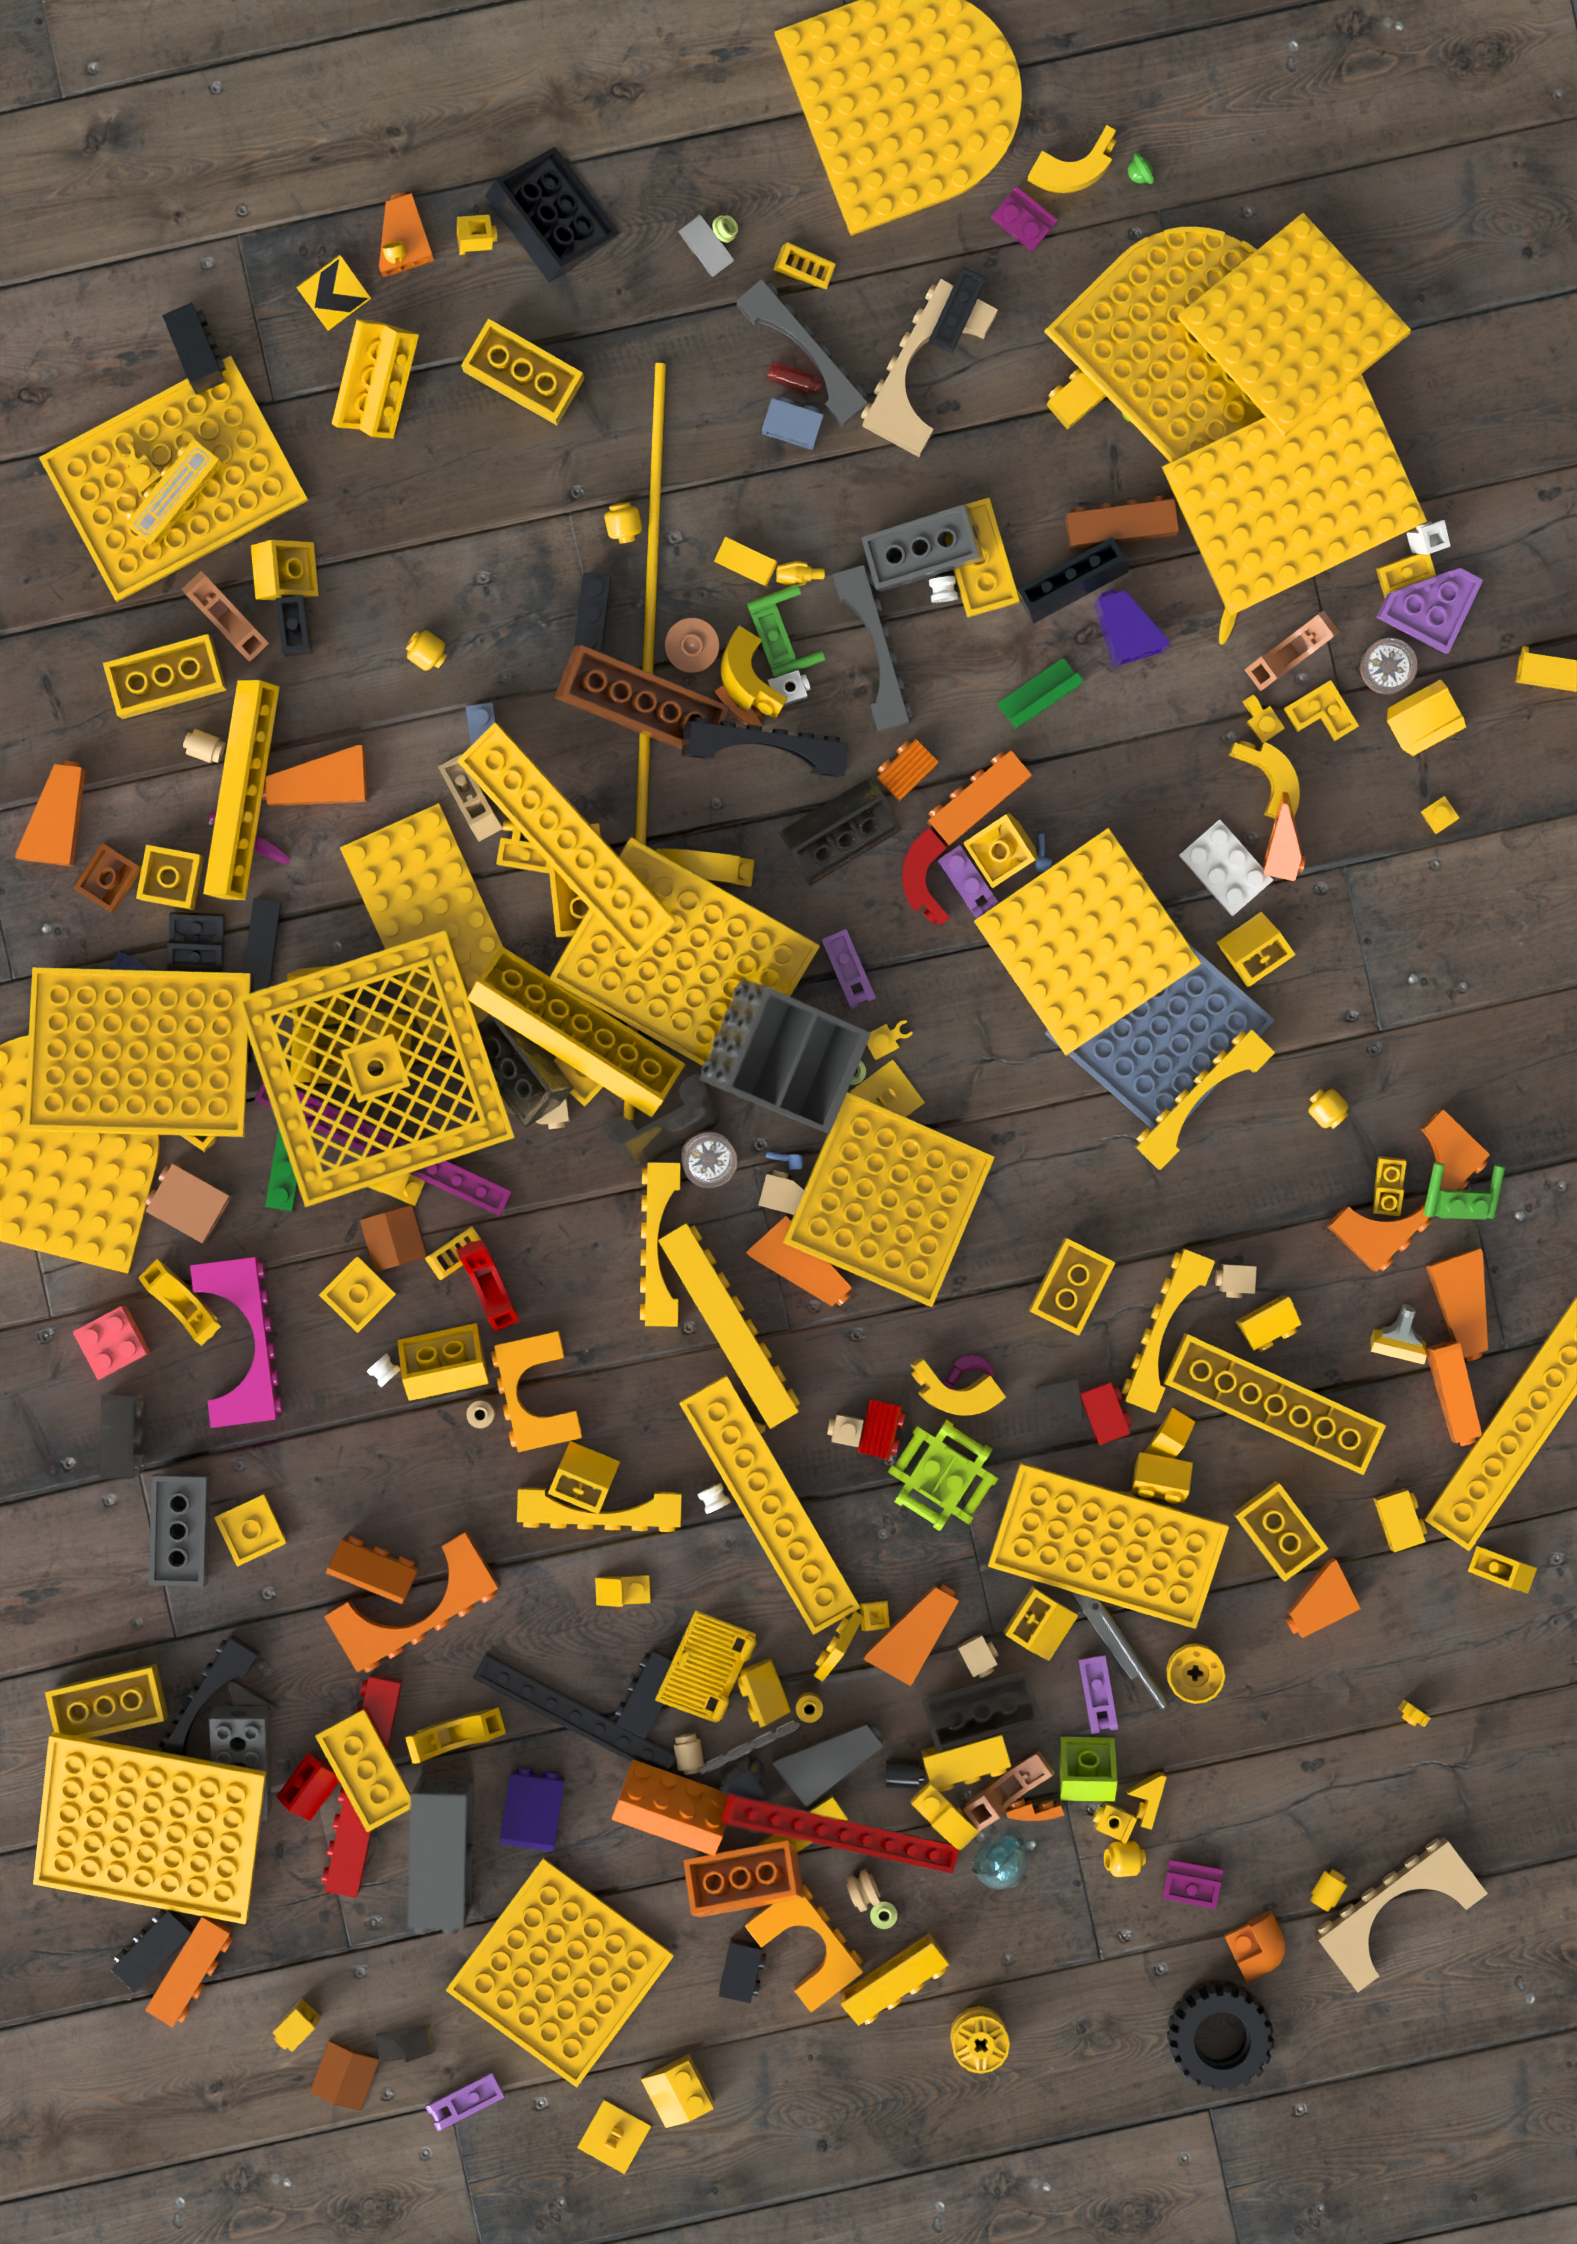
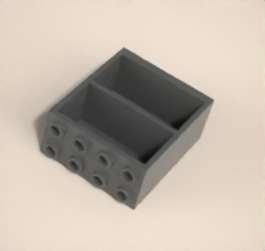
M741 978L740 983L734 990L730 1007L723 1016V1024L720 1031L713 1040L708 1060L702 1066V1074L699 1080L830 1134L871 1033L769 987Z
M420 1777L411 1793L408 1928H414L416 1933H429L431 1929H442L443 1933L448 1934L458 1933L459 1929H464L472 1905L474 1778Z

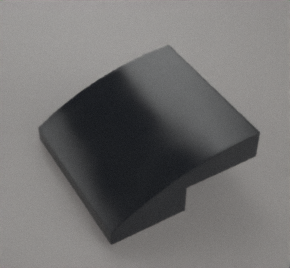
M170 912L167 970L222 972L225 914Z

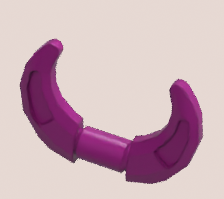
M965 1355L952 1363L955 1366L947 1376L946 1381L942 1379L941 1383L949 1389L956 1390V1387L953 1385L958 1381L963 1373L962 1371L967 1372L972 1369H981L991 1377L994 1376L991 1365L984 1358L976 1355Z

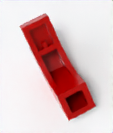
M928 828L911 845L902 867V888L905 898L914 913L923 906L926 909L923 912L926 918L933 925L938 922L942 926L950 917L930 895L926 886V872L929 865L947 847Z
M480 1239L476 1242L467 1243L464 1247L457 1249L458 1257L471 1278L493 1330L496 1332L519 1322L520 1320L511 1297L486 1244Z

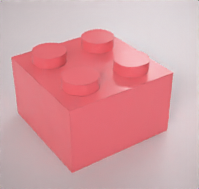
M126 1305L73 1331L98 1380L151 1353Z

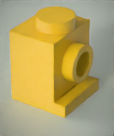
M490 214L457 217L456 235L460 255H465V252L492 250L493 242L497 241L496 225H491Z
M1105 1801L1103 1807L1098 1806L1092 1821L1096 1822L1094 1825L1096 1830L1126 1844L1137 1818L1134 1814ZM1113 1818L1119 1820V1824L1116 1827L1109 1826V1821Z

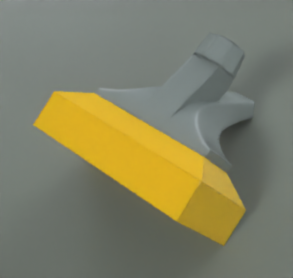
M1403 1304L1394 1324L1382 1327V1330L1374 1329L1371 1336V1352L1424 1364L1427 1357L1426 1342L1415 1332L1412 1325L1416 1314L1415 1308L1411 1307V1305Z

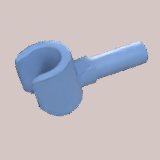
M1038 834V859L1035 862V869L1044 873L1050 869L1052 859L1044 857L1045 834Z
M767 1151L766 1158L789 1161V1170L804 1168V1159L801 1155H787Z

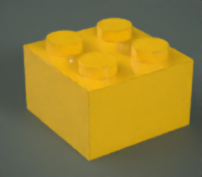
M146 845L136 899L195 910L204 857L198 854Z

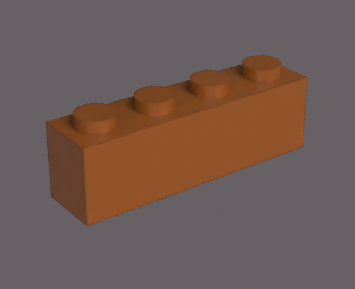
M1167 496L1153 497L1151 502L1141 503L1139 499L1124 502V506L1114 507L1113 503L1098 505V509L1087 510V507H1076L1070 509L1071 513H1067L1065 516L1069 550L1097 546L1112 537L1116 543L1175 536L1179 532L1175 499L1167 500Z

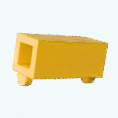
M1523 646L1519 656L1515 682L1577 692V660L1529 653V647Z

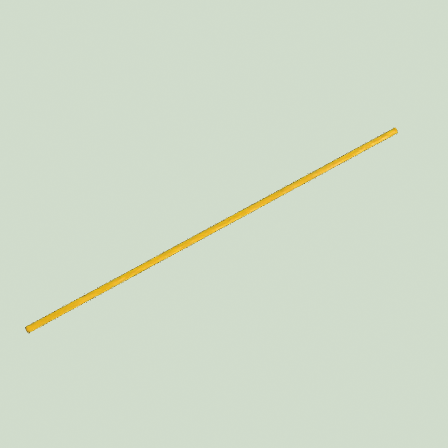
M655 363L642 670L652 675L666 379L665 363ZM640 733L635 839L646 845L650 737ZM627 1024L628 1028L638 1033V1029ZM624 1100L623 1120H634L635 1107Z

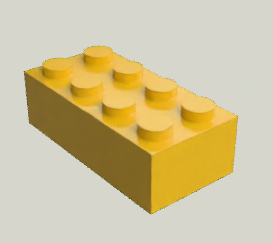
M490 319L485 323L461 365L464 373L557 426L584 381V375L581 371Z
M209 634L103 663L117 716L121 719L227 690L213 638Z
M157 1663L53 1687L45 1692L53 1730L56 1733L93 1738L162 1722L169 1717Z

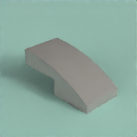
M697 215L678 230L690 250L696 254L710 276L714 277L734 261L701 215Z

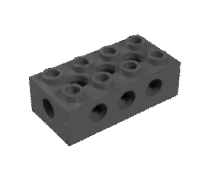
M966 505L954 507L861 537L875 588L881 592L985 560L970 507ZM948 534H953L954 541L952 545L945 547L944 538ZM923 542H927V552L923 555H919V545ZM897 550H901L902 558L898 563L894 564L892 560L893 554Z
M161 1473L152 1475L149 1585L204 1587L208 1584L211 1475ZM176 1496H182L186 1500L185 1509H179L176 1506ZM176 1523H180L185 1527V1536H178L175 1533L174 1526ZM174 1551H181L184 1554L185 1562L183 1564L177 1563L174 1560Z
M214 1706L209 1719L211 1761L267 1772L261 1820H268L272 1807L268 1706Z

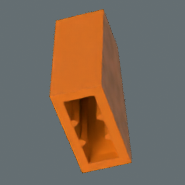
M405 192L391 196V200L386 201L379 262L383 278L434 261L412 193L407 195ZM403 241L405 247L403 261L400 262L398 258H395L396 263L394 264L387 261L382 247L390 242Z
M1331 1558L1327 1560L1287 1610L1290 1618L1286 1619L1293 1634L1298 1632L1299 1636L1304 1638L1361 1609L1336 1559Z

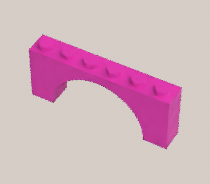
M259 1257L190 1265L193 1292L216 1294L234 1303L248 1319L255 1339L254 1359L245 1379L227 1395L207 1401L211 1428L278 1419V1413H282V1400L280 1396L276 1397L275 1386H279V1376L277 1369L273 1370L272 1359L276 1358L274 1343H269L268 1332H272V1321L270 1315L266 1316L265 1305L269 1304L267 1289L262 1288L261 1278H265L264 1263L259 1262Z

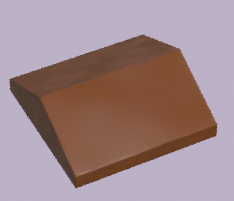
M101 843L73 889L114 914L142 867L104 843Z
M413 1205L360 1220L375 1272L427 1257Z
M329 2040L310 2092L334 2105L361 2111L380 2058Z

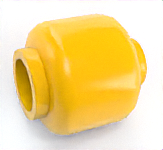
M630 502L609 506L610 510L604 515L608 536L612 539H619L620 544L635 541L634 535L642 531L638 508L631 506Z
M424 630L421 633L416 631L405 647L407 658L425 671L430 670L433 666L439 668L447 657L443 653L445 642L428 630Z
M1320 1089L1309 1099L1313 1104L1309 1107L1308 1112L1322 1128L1331 1127L1334 1129L1349 1115L1346 1112L1349 1108L1348 1103L1335 1089H1329L1326 1092Z
M1121 1841L1112 1842L1108 1849L1104 1851L1105 1868L1115 1877L1136 1876L1140 1873L1142 1866L1146 1864L1145 1851L1140 1849L1135 1841H1127L1126 1844Z

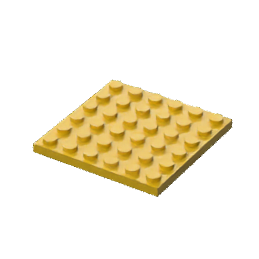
M1304 213L1178 314V320L1284 437L1411 332V329Z
M1110 828L974 920L1065 1055L1074 1051L1201 964L1193 949Z
M847 1092L830 1134L825 1139L782 1243L933 1307L995 1157Z
M543 1857L445 1991L577 2088L674 1957V1953Z

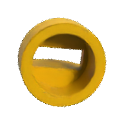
M403 241L390 242L382 247L387 261L393 264L396 263L395 258H398L400 262L403 261L405 257Z

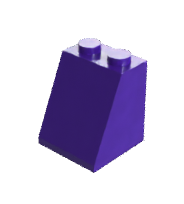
M1117 588L1101 593L1102 596H1099L1094 607L1113 667L1166 651L1170 646L1169 639L1125 590L1118 592Z
M517 1767V1771L511 1770L499 1844L554 1851L565 1777H560V1773L555 1771H544V1774L533 1773V1769L527 1767Z

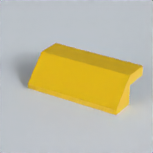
M356 320L332 420L334 426L338 428L360 429L371 437L394 438L419 334L378 321Z

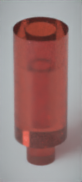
M772 361L767 376L769 381L808 393L809 389L819 392L822 385L821 381L813 379L814 374Z

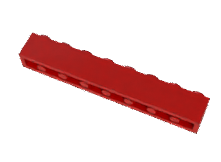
M370 1674L368 1680H363L360 1696L364 1697L362 1707H357L356 1713L365 1708L387 1751H389L403 1680ZM341 1786L338 1803L343 1804L341 1813L335 1814L332 1828L337 1830L335 1841L330 1840L327 1856L331 1857L330 1867L324 1868L321 1883L326 1884L324 1892L357 1898L360 1892L372 1830L366 1831L344 1788Z

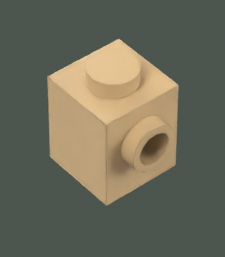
M1221 1264V1270H1216L1215 1285L1220 1286L1219 1291L1226 1292V1297L1242 1298L1243 1293L1255 1294L1257 1267Z
M836 1413L835 1419H830L827 1435H832L831 1442L858 1447L864 1420L863 1418Z
M979 1633L957 1645L973 1677L979 1675L980 1678H983L994 1672L993 1667L997 1665L994 1658L999 1655L992 1641L986 1643L982 1634Z

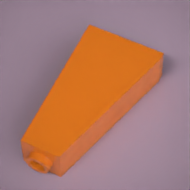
M356 745L266 776L262 800H267L269 806L367 802L365 747L363 745Z
M63 760L62 765L54 764L17 849L16 859L74 867L86 773L85 769L79 767V762Z
M787 1216L783 1217L746 1251L751 1258L830 1306H833L835 1303L841 1306L851 1296L848 1291L852 1287L830 1263L782 1243L791 1223Z
M1475 1248L1426 1265L1451 1340L1460 1343L1463 1357L1466 1358L1467 1362L1481 1358V1352L1488 1350L1483 1252L1481 1248Z
M1450 1340L1426 1347L1428 1362L1451 1441L1454 1443L1459 1442L1460 1446L1475 1443V1438L1482 1436L1460 1343Z
M944 1584L940 1588L933 1585L865 1651L863 1660L911 1686L959 1602V1599L955 1597L956 1591Z

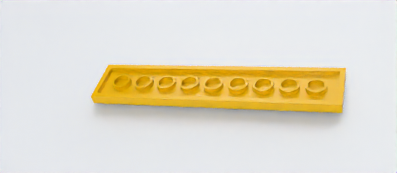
M494 723L457 760L636 960H640L678 923L498 723Z
M1576 1296L1482 1432V1436L1478 1438L1423 1519L1468 1551L1476 1543L1577 1395Z
M727 1374L680 1400V1406L812 1634L818 1633L860 1609L859 1603Z

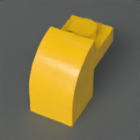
M407 1173L368 1187L415 1206L425 1181L411 1175V1173Z

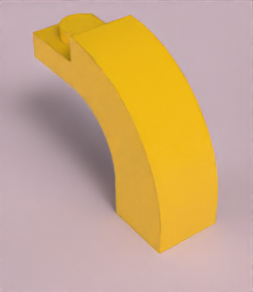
M1106 125L1090 154L1076 162L1060 161L1042 151L1030 171L1027 181L1041 189L1055 193H1071L1091 186L1104 175L1111 164L1112 159L1104 155V153L1110 155L1117 142V140L1113 139L1116 130Z
M739 625L733 633L721 660L720 670L724 687L735 703L746 712L753 705L763 714L769 715L776 720L788 698L763 683L756 676L752 668L751 659L755 655L762 639Z
M1240 741V744L1235 742L1231 747L1229 756L1259 767L1265 772L1270 781L1271 796L1264 815L1276 818L1282 792L1284 791L1289 794L1295 817L1299 804L1300 788L1297 774L1288 758L1277 748L1266 742L1261 744L1259 751L1255 750L1256 746L1249 742Z
M657 849V852L708 881L744 887L752 886L754 860L703 851Z
M156 1259L138 1277L146 1290L162 1302L181 1321L193 1339L201 1346L221 1327L217 1322L218 1318L202 1299L159 1259Z
M918 1358L910 1364L914 1369L911 1374L921 1386L923 1384L926 1385L918 1394L927 1403L939 1410L955 1415H974L993 1408L1006 1398L989 1375L984 1374L966 1388L952 1390L940 1382L924 1359Z
M499 1707L473 1712L425 1727L405 1738L412 1762L415 1764L459 1747L490 1741L506 1734Z
M930 1782L910 1800L911 1804L931 1825L960 1851L981 1832V1830L978 1832L960 1807L958 1809L955 1808Z

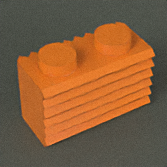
M917 739L912 743L907 740L896 751L899 756L893 762L889 759L886 760L877 770L880 773L877 780L899 802L939 763Z

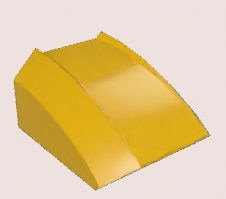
M1441 679L1392 705L1387 710V722L1401 748L1413 756L1466 728L1462 714L1453 700L1448 687Z

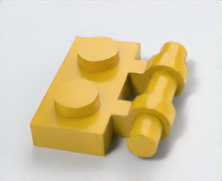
M504 819L503 830L513 832L512 839H500L496 865L549 874L548 861L531 842L520 841L522 832L511 820Z

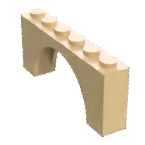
M940 279L937 286L931 285L925 299L929 300L925 309H918L912 321L916 324L912 333L908 331L905 333L899 345L903 348L899 357L895 355L892 357L886 369L890 371L886 381L883 379L879 381L874 391L877 397L873 405L868 403L861 415L864 419V428L919 458L933 433V428L924 423L911 407L906 393L905 375L915 353L929 341L953 288V285ZM978 299L963 333L972 334L984 339L997 315L998 309Z
M1444 1837L1440 1840L1439 1838L1432 1840L1425 1847L1427 1849L1419 1856L1417 1854L1411 1856L1405 1861L1404 1868L1397 1873L1392 1871L1382 1880L1383 1884L1376 1889L1372 1887L1361 1895L1362 1900L1354 1906L1352 1904L1347 1905L1339 1912L1340 1916L1333 1922L1328 1920L1317 1929L1318 1933L1315 1937L1357 1992L1379 1977L1370 1958L1369 1933L1375 1916L1390 1899L1409 1890L1432 1889L1451 1896L1467 1910L1488 1894Z

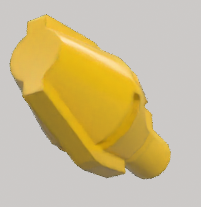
M801 561L777 565L776 582L790 586L796 584L798 586L806 585V582L811 581V579H824L825 576L824 569L811 568L806 562Z

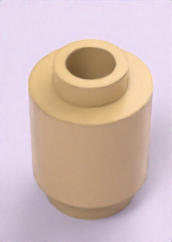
M197 729L193 733H187L183 747L187 749V755L209 763L213 761L219 763L226 743L220 741L219 737Z
M477 1400L467 1410V1420L476 1428L487 1427L495 1418V1408L487 1400ZM483 1410L485 1418L482 1420L477 1419L475 1412Z
M696 1733L675 1736L676 1743L673 1746L678 1770H684L685 1775L700 1772V1767L705 1764L700 1739H697Z

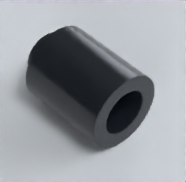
M886 1760L885 1788L918 1789L919 1783H924V1767H919V1761Z

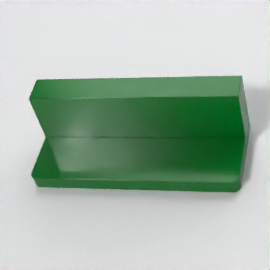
M1062 658L998 702V706L1014 730H1017L1082 685L1084 681L1079 673L1075 674L1067 661Z

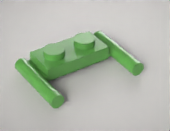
M798 584L747 602L757 634L762 639L761 644L774 678L825 661L822 650L796 659L776 603L801 595Z
M1434 1162L1424 1209L1425 1216L1454 1219L1495 1218L1505 1171L1504 1165H1494L1489 1191L1440 1189L1445 1164Z

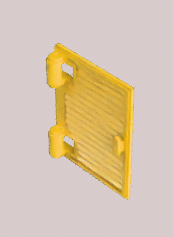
M695 1610L655 1700L714 1723L720 1722L730 1703L728 1697L744 1662L750 1659L756 1646V1634ZM737 1637L745 1640L741 1652L732 1649ZM710 1697L719 1700L714 1711L706 1709Z

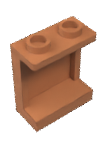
M172 1164L171 1167L166 1166L158 1179L162 1182L158 1190H152L145 1202L148 1205L146 1212L195 1240L206 1243L233 1195L212 1186L180 1168L177 1164Z

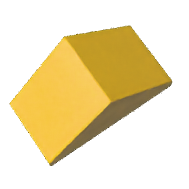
M1172 1407L1144 1453L1175 1459L1184 1448L1195 1425V1421Z

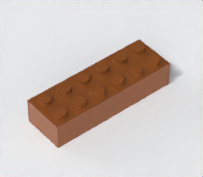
M583 645L573 647L554 697L682 750L685 723L694 721V718L697 717L710 719V724L720 725V721L725 720L729 710L727 705Z

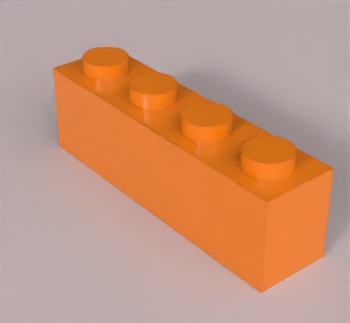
M1003 751L990 761L993 764L991 768L986 772L980 769L970 778L973 783L965 790L960 786L949 796L952 801L944 807L940 803L928 813L931 818L927 823L947 847L1032 776L1012 751L1007 754Z
M202 1916L145 2011L172 2028L177 2020L182 2023L191 2009L187 2007L191 1997L197 1999L205 1986L201 1983L202 1979L206 1974L211 1976L219 1964L215 1960L220 1951L225 1953L233 1941V1938L229 1936L233 1928L218 1919Z

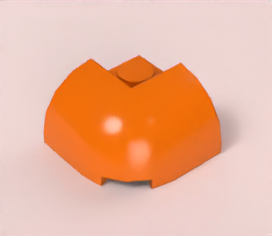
M1272 1910L1247 1921V1924L1224 1934L1246 1983L1274 1970L1285 1956L1286 1943L1284 1935Z

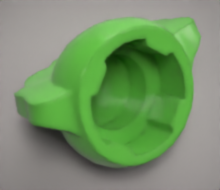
M1135 153L1133 161L1128 166L1130 179L1135 183H1154L1151 163L1147 159L1142 158L1139 153Z

